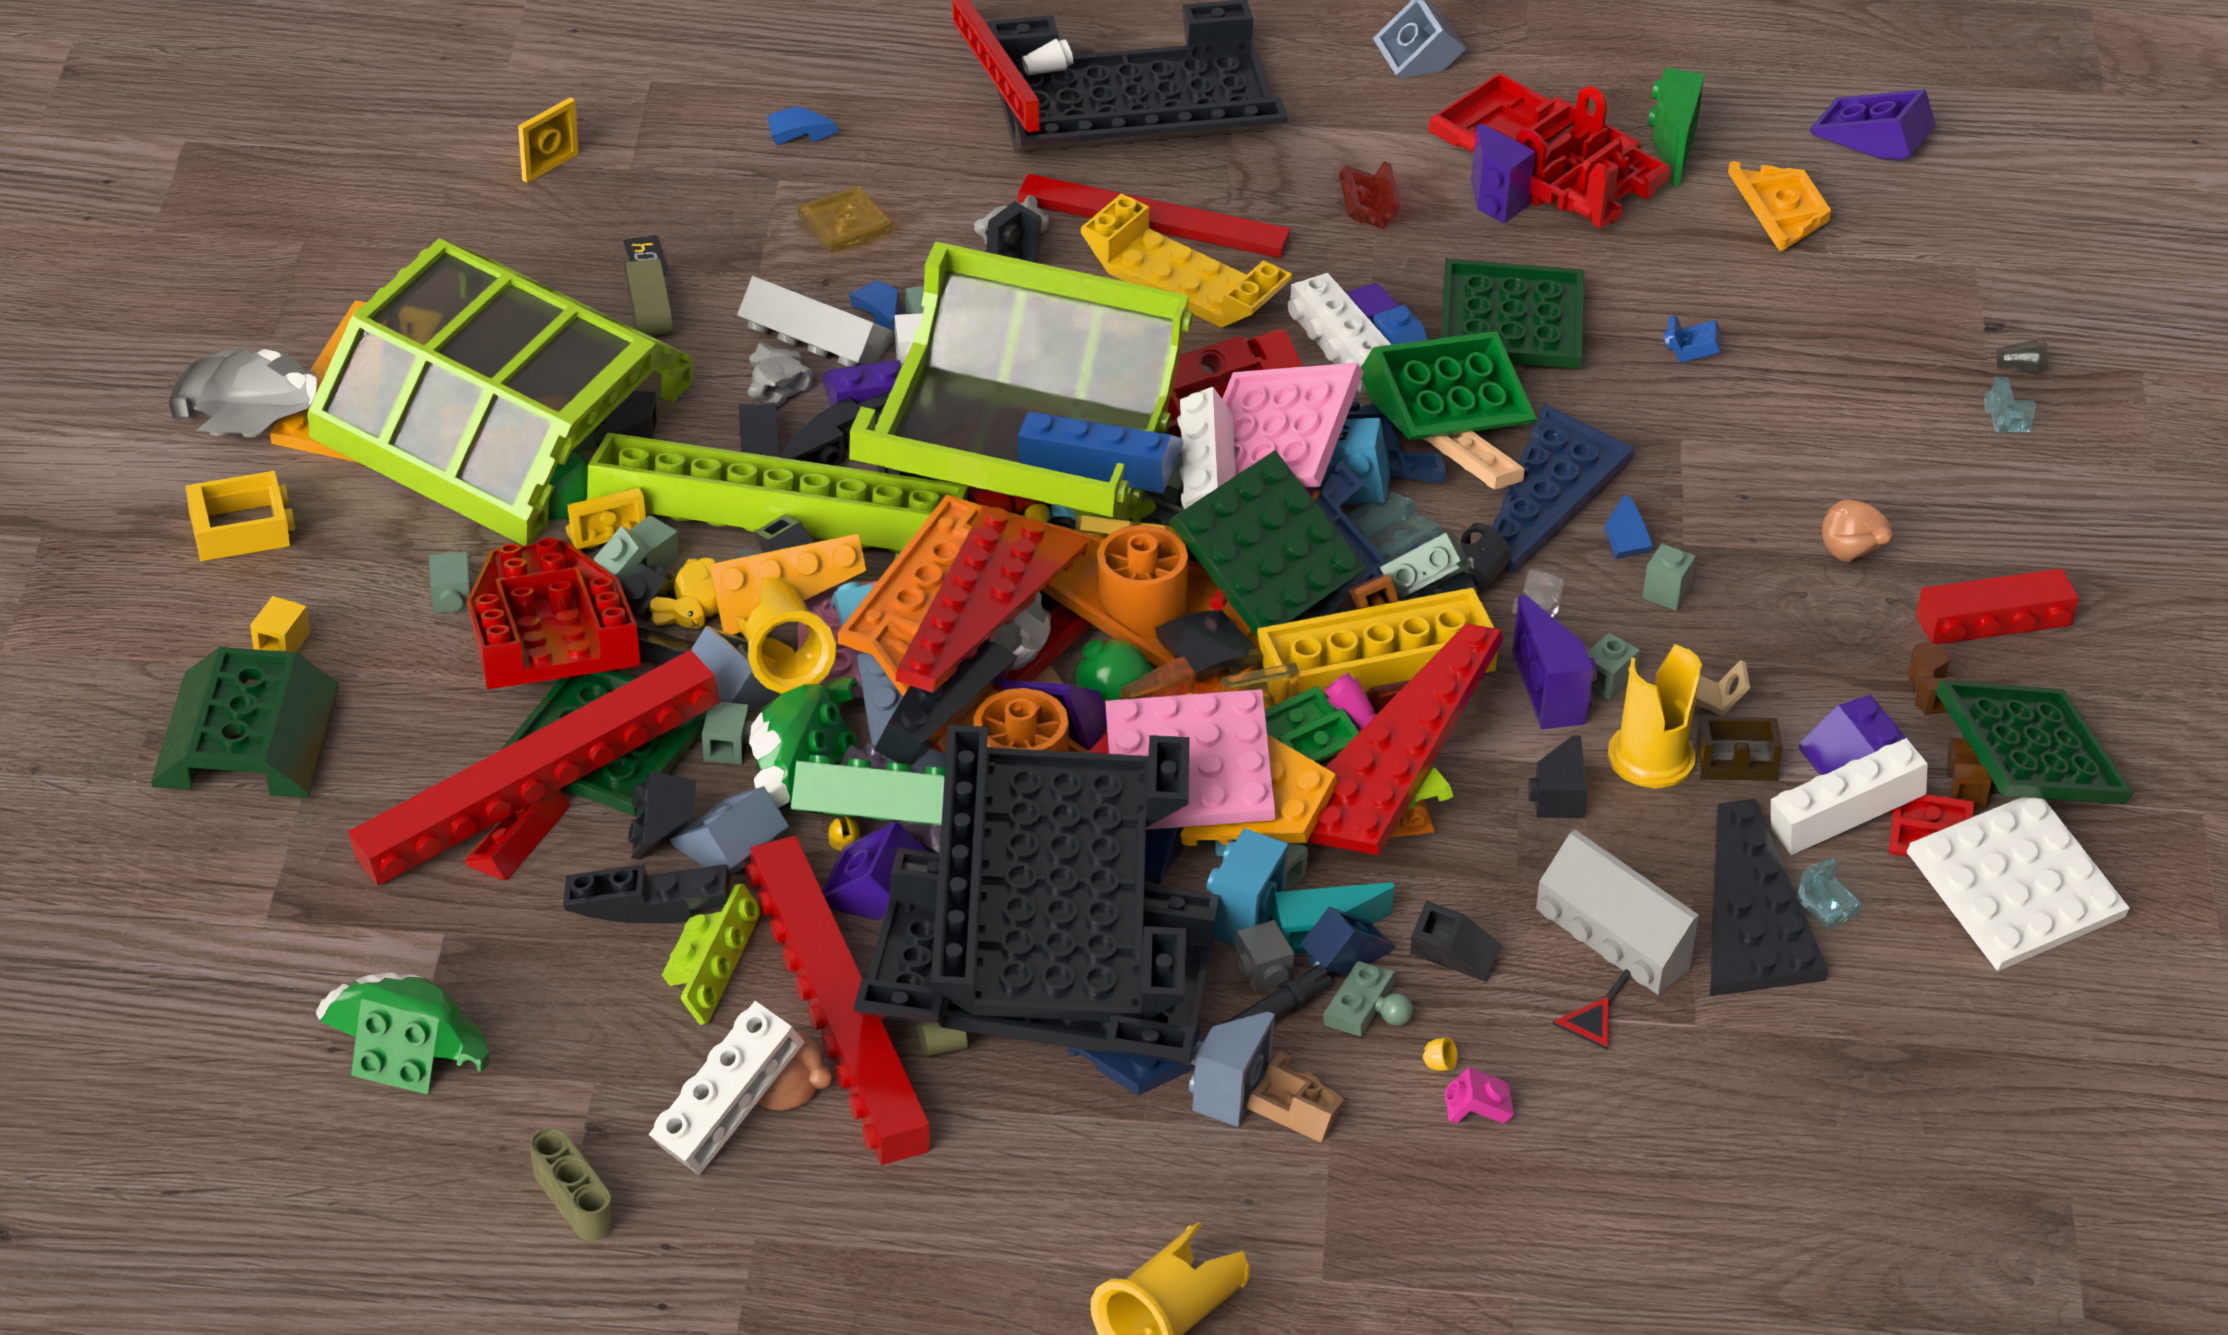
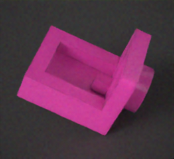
M1468 1067L1456 1080H1453L1445 1090L1448 1120L1457 1124L1470 1111L1505 1124L1514 1115L1509 1083L1471 1067Z

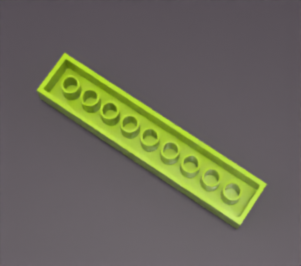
M615 433L606 434L588 464L587 500L640 488L644 495L646 516L654 514L670 516L677 521L697 520L707 522L712 526L730 525L743 527L747 531L755 532L786 514L799 521L811 538H816L818 541L859 534L861 548H885L894 553H899L904 549L946 494L966 501L968 486L962 484Z

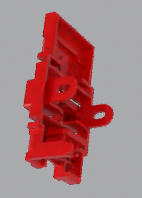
M1499 72L1429 119L1428 131L1455 147L1460 146L1474 154L1476 127L1480 123L1535 150L1533 176L1531 177L1529 189L1530 203L1540 206L1544 202L1552 205L1558 201L1557 208L1559 210L1575 211L1591 220L1592 224L1600 229L1608 223L1614 224L1622 218V204L1617 202L1620 198L1635 193L1648 200L1656 194V189L1668 182L1670 178V166L1640 150L1641 143L1638 140L1605 123L1607 101L1603 93L1594 86H1585L1581 89L1577 98V106H1574L1558 96L1549 100ZM1589 98L1595 101V113L1589 110ZM1574 125V127H1572L1570 130H1568L1567 132L1553 140L1551 144L1547 143L1556 136H1558L1560 133Z

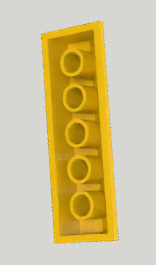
M1468 588L1258 628L1257 635L1260 651L1263 655L1262 662L1267 688L1276 705L1316 686H1319L1323 694L1326 695L1324 690L1347 672L1353 678L1358 677L1367 696L1401 690L1465 624L1494 628L1474 588ZM1498 651L1485 673L1496 671Z

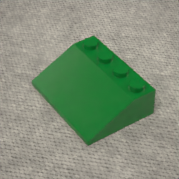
M1497 331L1376 346L1372 348L1361 366L1364 372L1361 379L1370 400L1409 440L1532 424L1537 420Z

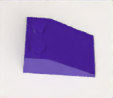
M1926 89L1838 97L1812 125L1810 130L1812 135L1879 159L1894 158V160H1904L1913 155V152L1926 139V136L1936 126Z
M1520 595L1512 653L1540 729L1585 725L1587 709L1593 706L1591 682L1597 678L1595 660L1593 657H1588L1581 640L1527 595Z

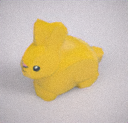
M690 558L686 561L675 579L674 590L678 600L655 597L651 600L652 621L656 626L677 623L682 627L698 629L703 627L705 617H713L719 614L709 564L715 563L714 559L702 558L697 560Z

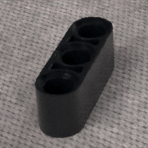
M775 402L739 404L741 452L779 457Z

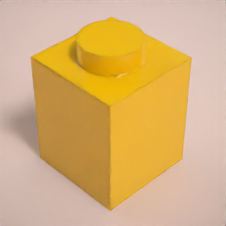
M272 596L250 624L253 649L297 652L310 635L307 606Z

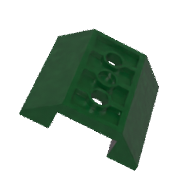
M218 647L184 674L151 780L152 787L191 790L197 769L204 768L267 773L270 795L309 798L338 695L339 683L297 652ZM248 680H258L254 684H245ZM233 734L243 735L238 739H228Z

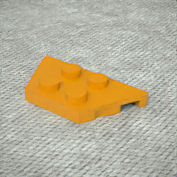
M1732 161L1729 163L1728 174L1779 251L1787 249L1830 221L1831 209L1805 170L1794 168L1781 169L1775 166L1761 165L1760 171L1741 169V162Z

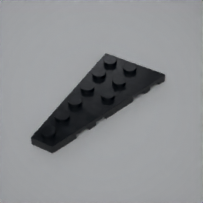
M1756 799L1718 803L1715 833L1716 853L1709 996L1826 981L1828 969Z

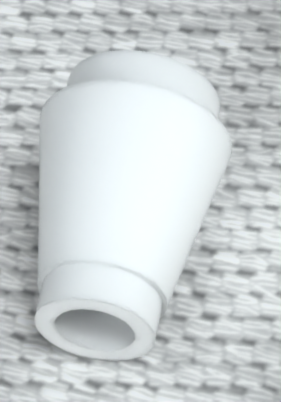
M1054 39L1022 57L1023 67L1028 76L1065 71L1067 66L1074 63L1071 49L1065 39L1060 41Z

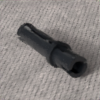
M1315 965L1297 979L1285 980L1279 984V990L1271 993L1229 1020L1223 1021L1221 1024L1263 1012L1275 1014V1019L1283 1016L1290 1010L1296 1012L1305 1006L1308 999L1329 989L1332 986L1331 977L1329 975L1316 983L1314 980L1326 973L1327 970L1321 965Z

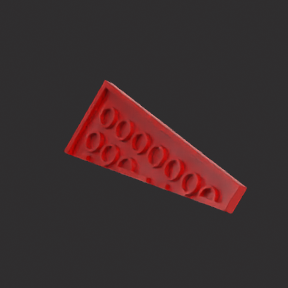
M983 505L897 668L895 681L933 693L956 672L957 666L965 658L971 659L977 653L978 647L985 640L991 641L996 636L998 628L1003 624L1008 625L1035 601L1036 594L1044 587L1049 588L1054 584L1056 576L1063 570L1067 572L1072 567L1073 561L1080 554L1084 556L1087 552L1090 538L1045 525L1036 519H1026L1010 514L1001 508H991Z
M1465 624L1325 767L1336 774L1337 783L1326 807L1319 812L1318 822L1307 842L1375 855L1382 853L1502 644L1503 636L1501 629Z

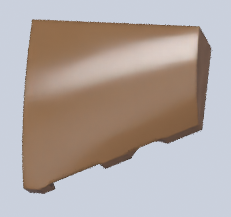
M1280 1051L1268 1065L1264 1079L1250 1094L1246 1108L1322 1143L1332 1127L1344 1099L1332 1089L1323 1086L1319 1079L1311 1072L1296 1073L1288 1066L1291 1057Z

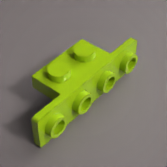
M744 884L734 886L721 912L706 915L699 914L689 918L662 973L669 986L687 983L682 992L681 1000L700 1025L709 1023L761 915L760 906Z

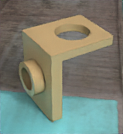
M1740 660L1719 683L1700 675L1695 706L1707 709L1723 717L1750 689L1746 662ZM1739 677L1738 686L1730 695V686L1733 680Z

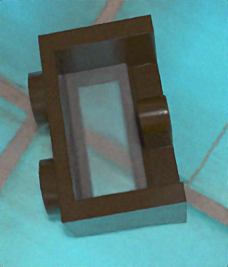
M1700 716L1696 741L1700 760V779L1778 781L1783 745L1777 718Z

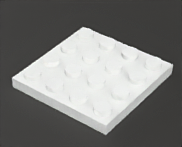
M2021 797L1913 841L1907 850L1909 856L1997 972L2125 918L2130 909L2048 803L2041 798Z

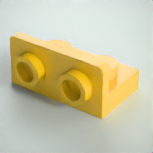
M635 488L568 504L570 524L566 525V533L577 549H591L600 544L607 543L621 525L631 529L646 518L643 493L640 488Z

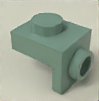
M621 525L596 555L594 561L618 577L622 586L632 570L647 555L648 551L630 529Z

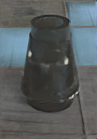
M2038 339L1996 348L1997 369L2004 368L2005 370L2038 374L2039 371H2047V342L2038 343Z

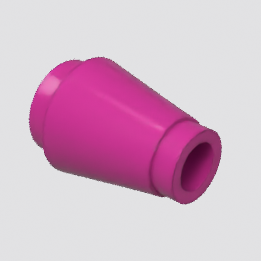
M1349 672L1336 679L1324 690L1329 697L1327 701L1336 710L1343 708L1359 731L1376 716L1375 710L1358 677L1353 678Z

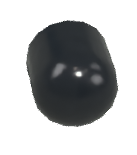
M1483 523L1472 524L1462 534L1460 545L1472 566L1463 572L1473 578V582L1479 591L1485 590L1510 565L1512 559L1511 550L1506 540L1495 529ZM1474 532L1481 533L1482 537L1476 543L1471 544V534Z

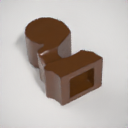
M1927 642L1914 646L1908 669V678L1915 684L1913 690L1916 696L1915 706L1920 708L1924 715L1948 713L1936 694L1935 689L1941 679L1961 680L1954 676L1946 677L1949 665V657L1946 651L1937 644Z
M1951 738L1947 755L1948 770H1946L1947 777H1952L1950 798L1973 801L1974 808L1986 809L1991 777L1979 762L1977 755L1966 739Z

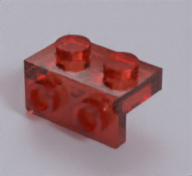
M1384 161L1375 175L1348 165L1343 167L1339 173L1348 217L1358 223H1367L1384 229L1390 219L1396 217L1401 206L1391 164Z

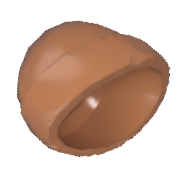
M1845 499L1835 503L1827 510L1822 526L1824 545L1833 557L1844 562H1851L1853 559L1876 551L1883 545L1891 543L1894 538L1892 526L1886 517L1871 505L1857 500Z
M796 1031L805 1043L757 1102L763 1108H768L769 1110H789L799 1107L813 1097L816 1089H823L830 1085L832 1079L831 1072L822 1065L821 1051L814 1040Z

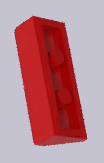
M559 789L497 822L464 861L466 865L501 880L509 879L569 809V803Z

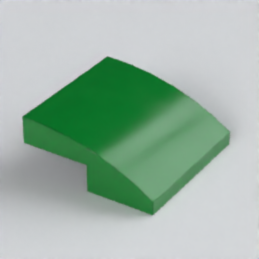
M1319 686L1264 710L1267 734L1316 763L1340 753L1359 733L1344 709L1341 708L1335 711Z

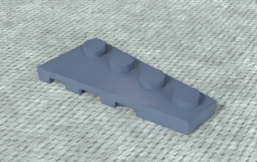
M868 653L857 654L875 768L886 770L887 763L896 762L878 753L874 748L903 696L873 655ZM930 749L911 767L910 772L925 774L926 767L945 768L946 754Z

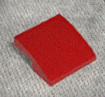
M1926 794L1893 809L1888 854L1910 857L1907 850L1911 842L1972 818L1974 802Z

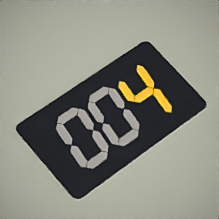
M656 235L623 240L629 262L660 259L663 274L669 273Z

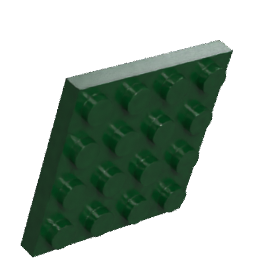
M1446 258L1440 338L1497 331L1513 364L1581 369L1584 269Z
M1276 450L1202 497L1169 521L1170 525L1257 639L1258 628L1292 622L1366 569Z
M614 670L560 678L501 750L631 682L635 678ZM708 710L561 789L635 817L637 807L632 806V796L636 784H641L650 771L667 775L703 731Z
M1941 679L1935 689L1945 710L1951 715L1962 736L1968 741L1979 762L1984 766L1996 784L1997 790L2003 796L2127 804L2134 792L2064 689Z

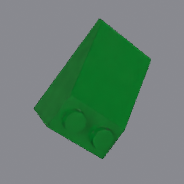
M1665 67L1662 80L1656 79L1654 83L1652 99L1657 100V107H1651L1648 126L1654 127L1652 142L1661 161L1671 167L1670 181L1672 185L1680 187L1697 130L1705 74Z

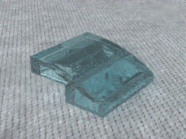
M1390 490L1387 492L1385 503H1366L1345 514L1388 563L1402 556L1415 543L1421 546L1442 535L1440 524L1416 514L1413 500Z

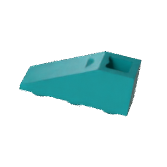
M1394 883L1274 892L1272 921L1275 920L1294 954L1308 953L1300 943L1329 906L1374 924L1392 914Z

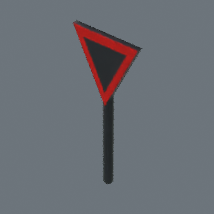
M1625 969L1603 999L1553 1021V1025L1607 1050L1608 1005L1631 976V972Z

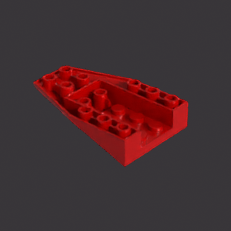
M544 538L538 540L536 544L522 546L511 543L502 545L499 549L489 551L467 599V607L487 690L641 666L636 622L618 577L564 539Z

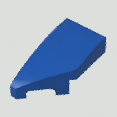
M800 106L767 116L771 136L776 145L808 133L812 142L839 132L834 121Z
M875 280L849 294L852 307L872 312L875 324L889 330H895V315H902L898 290Z
M1624 495L1603 529L1606 531L1615 559L1650 553L1653 547L1648 531L1635 504L1629 495Z

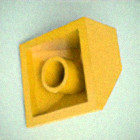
M571 97L518 125L522 180L526 183L579 155L575 100Z

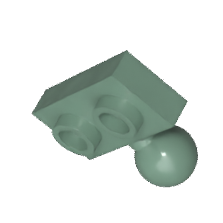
M1357 961L1323 1013L1324 1026L1362 1037L1377 1012L1381 1013L1382 1018L1388 1024L1401 1026L1411 1019L1413 1005L1410 999L1403 994L1393 993L1388 995L1395 985V971Z

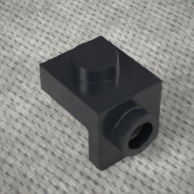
M639 563L622 585L631 612L648 621L652 615L650 602L653 598H663L666 592L675 596L674 584L670 582L673 576L656 564L650 569Z

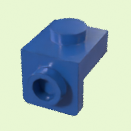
M1676 315L1669 316L1668 330L1664 331V338L1668 350H1674L1680 363L1697 358H1706L1720 352L1721 329L1716 320L1682 328Z

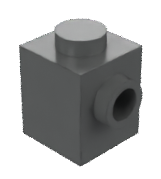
M1275 920L1237 931L1236 967L1240 976L1248 979L1254 992L1271 987H1279V984L1285 980H1292L1294 952Z

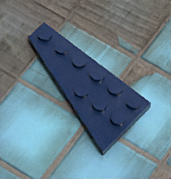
M1543 403L1540 417L1533 427L1530 441L1525 446L1518 463L1525 468L1523 481L1510 485L1509 491L1505 494L1499 515L1495 518L1492 528L1506 540L1511 550L1512 559L1506 569L1514 573L1633 459L1634 447Z

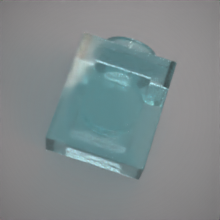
M1994 377L1991 391H1987L1985 394L1986 413H1991L1995 432H2030L2036 410L2035 402L2032 400H2014L2009 378Z
M1833 858L1819 864L1810 865L1802 873L1797 897L1799 902L1827 929L1859 914L1861 904L1835 879L1838 863Z

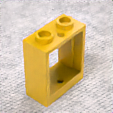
M275 471L185 485L189 514L200 562L290 546L288 531L295 530L292 509H284V507L289 506L285 484L278 485ZM271 506L273 514L271 518L210 527L208 516Z

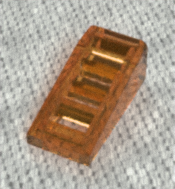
M1184 656L1174 659L1120 688V700L1133 697L1138 699L1178 696L1188 693L1194 694L1195 672Z

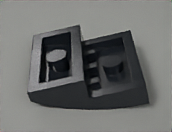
M1222 610L1191 613L1155 628L1157 640L1197 684L1222 670L1233 676L1263 660L1262 653Z

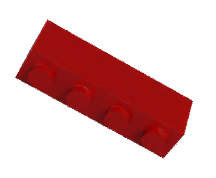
M2060 568L1923 587L1920 593L1916 616L1930 643L1938 645L2072 626L2079 598L2065 572Z

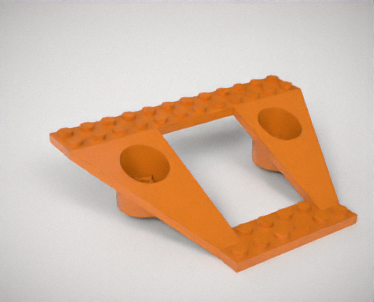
M946 494L838 631V644L873 655L902 696H904L910 685L895 681L897 668L982 508V505ZM1041 521L1045 525L1090 538L1086 554L1084 556L1080 554L1073 561L1072 567L1067 572L1061 571L1056 576L1055 583L1049 588L1044 587L1041 591L1114 639H1123L1134 644L1149 662L1163 670L1144 698L1178 696L1188 693L1242 691L1262 663V660L1233 676L1222 670L1197 684L1156 638L1155 628L1166 622L1191 613L1215 610L1210 606L1209 601L1217 591L1218 586L1199 562L1188 560L1186 545L1176 534L1161 527L1136 525L1116 530L1104 538ZM1228 601L1222 611L1260 651L1257 637ZM1027 688L1009 689L1002 692L992 690L985 697L984 701L975 709L973 708L958 724L988 727V748L1084 753L1089 751L1069 738V723L1066 709L1056 698L1043 691ZM947 732L940 738L938 742V745L945 754L947 745Z

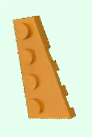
M859 534L709 564L723 632L732 635L740 632L735 617L740 616L748 620L752 611L762 603L759 595L764 578L780 577L790 581L799 590L800 597L805 601L866 571Z

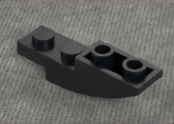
M886 391L860 404H856L848 397L832 405L810 420L794 435L780 458L833 466L844 462V450L850 447V430L860 407L875 409V423H877L890 394Z
M643 864L566 875L563 906L566 911L608 921L625 923L687 922L689 918L694 917V909L726 904L730 894L731 874L727 864L648 875Z

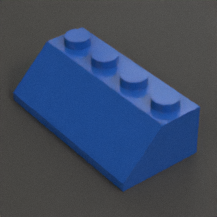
M1034 412L1027 413L1017 435L1019 463L1104 482H1110L1116 464L1122 463L1125 464L1123 480L1129 481L1130 488L1159 493L1164 492L1183 447V439L1173 435Z

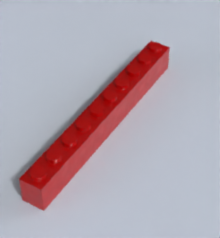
M692 650L681 654L347 831L356 860L377 886L397 877L721 703L715 675Z
M792 836L750 847L751 864L745 866L748 883L751 888L757 887L760 910L763 916L769 915L771 918L770 927L773 939L776 944L782 943L784 947L783 958L789 973L795 972L797 976L796 987L801 1001L807 1000L810 1005L809 1016L811 1024L815 1031L821 1030L823 1034L822 1045L826 1058L828 1060L834 1059L836 1063L835 1073L841 1090L847 1089L850 1094L849 1106L852 1116L855 1120L861 1119L863 1123L862 1133L867 1149L869 1151L875 1150L881 1165L928 1153L929 1122L881 1019L861 1016L854 1011V1004L862 977L797 837Z

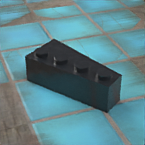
M985 640L978 647L977 653L971 659L965 658L957 666L956 672L933 693L909 686L874 750L898 764L911 765L912 767L939 742L940 738L947 732L948 725H958L969 711L980 705L992 690H996L1002 684L1018 656L992 641Z

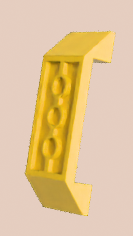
M1122 193L1081 227V234L1108 274L1125 282L1189 295L1188 311H1193L1194 315L1221 328L1252 315L1292 280V273L1264 260L1246 275L1149 229V206Z

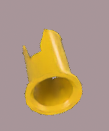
M780 577L764 578L759 595L762 603L752 611L748 620L740 616L735 617L740 628L739 631L744 635L748 643V661L754 676L766 688L781 694L804 684H819L829 674L836 657V641L831 628L817 614L809 612L798 593L799 590L790 581ZM785 622L804 623L809 634L805 644L796 653L792 647L774 638H765L766 635L773 628Z
M1674 644L1658 669L1655 684L1653 685L1644 681L1637 674L1635 658L1631 657L1621 729L1609 741L1607 758L1612 769L1621 778L1637 786L1655 789L1675 786L1686 780L1694 770L1696 752L1689 738L1702 664L1698 656L1690 649Z
M1198 1222L1192 1226L1189 1225L1185 1232L1126 1279H1110L1096 1288L1091 1298V1316L1097 1333L1099 1335L1185 1334L1240 1287H1245L1250 1278V1265L1246 1260L1244 1251L1205 1261L1194 1270L1191 1267L1194 1257L1190 1249V1239L1202 1224Z

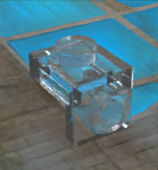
M1531 568L1527 573L1524 590L1514 600L1512 613L1517 614L1519 596L1527 595L1553 617L1559 609L1565 577Z

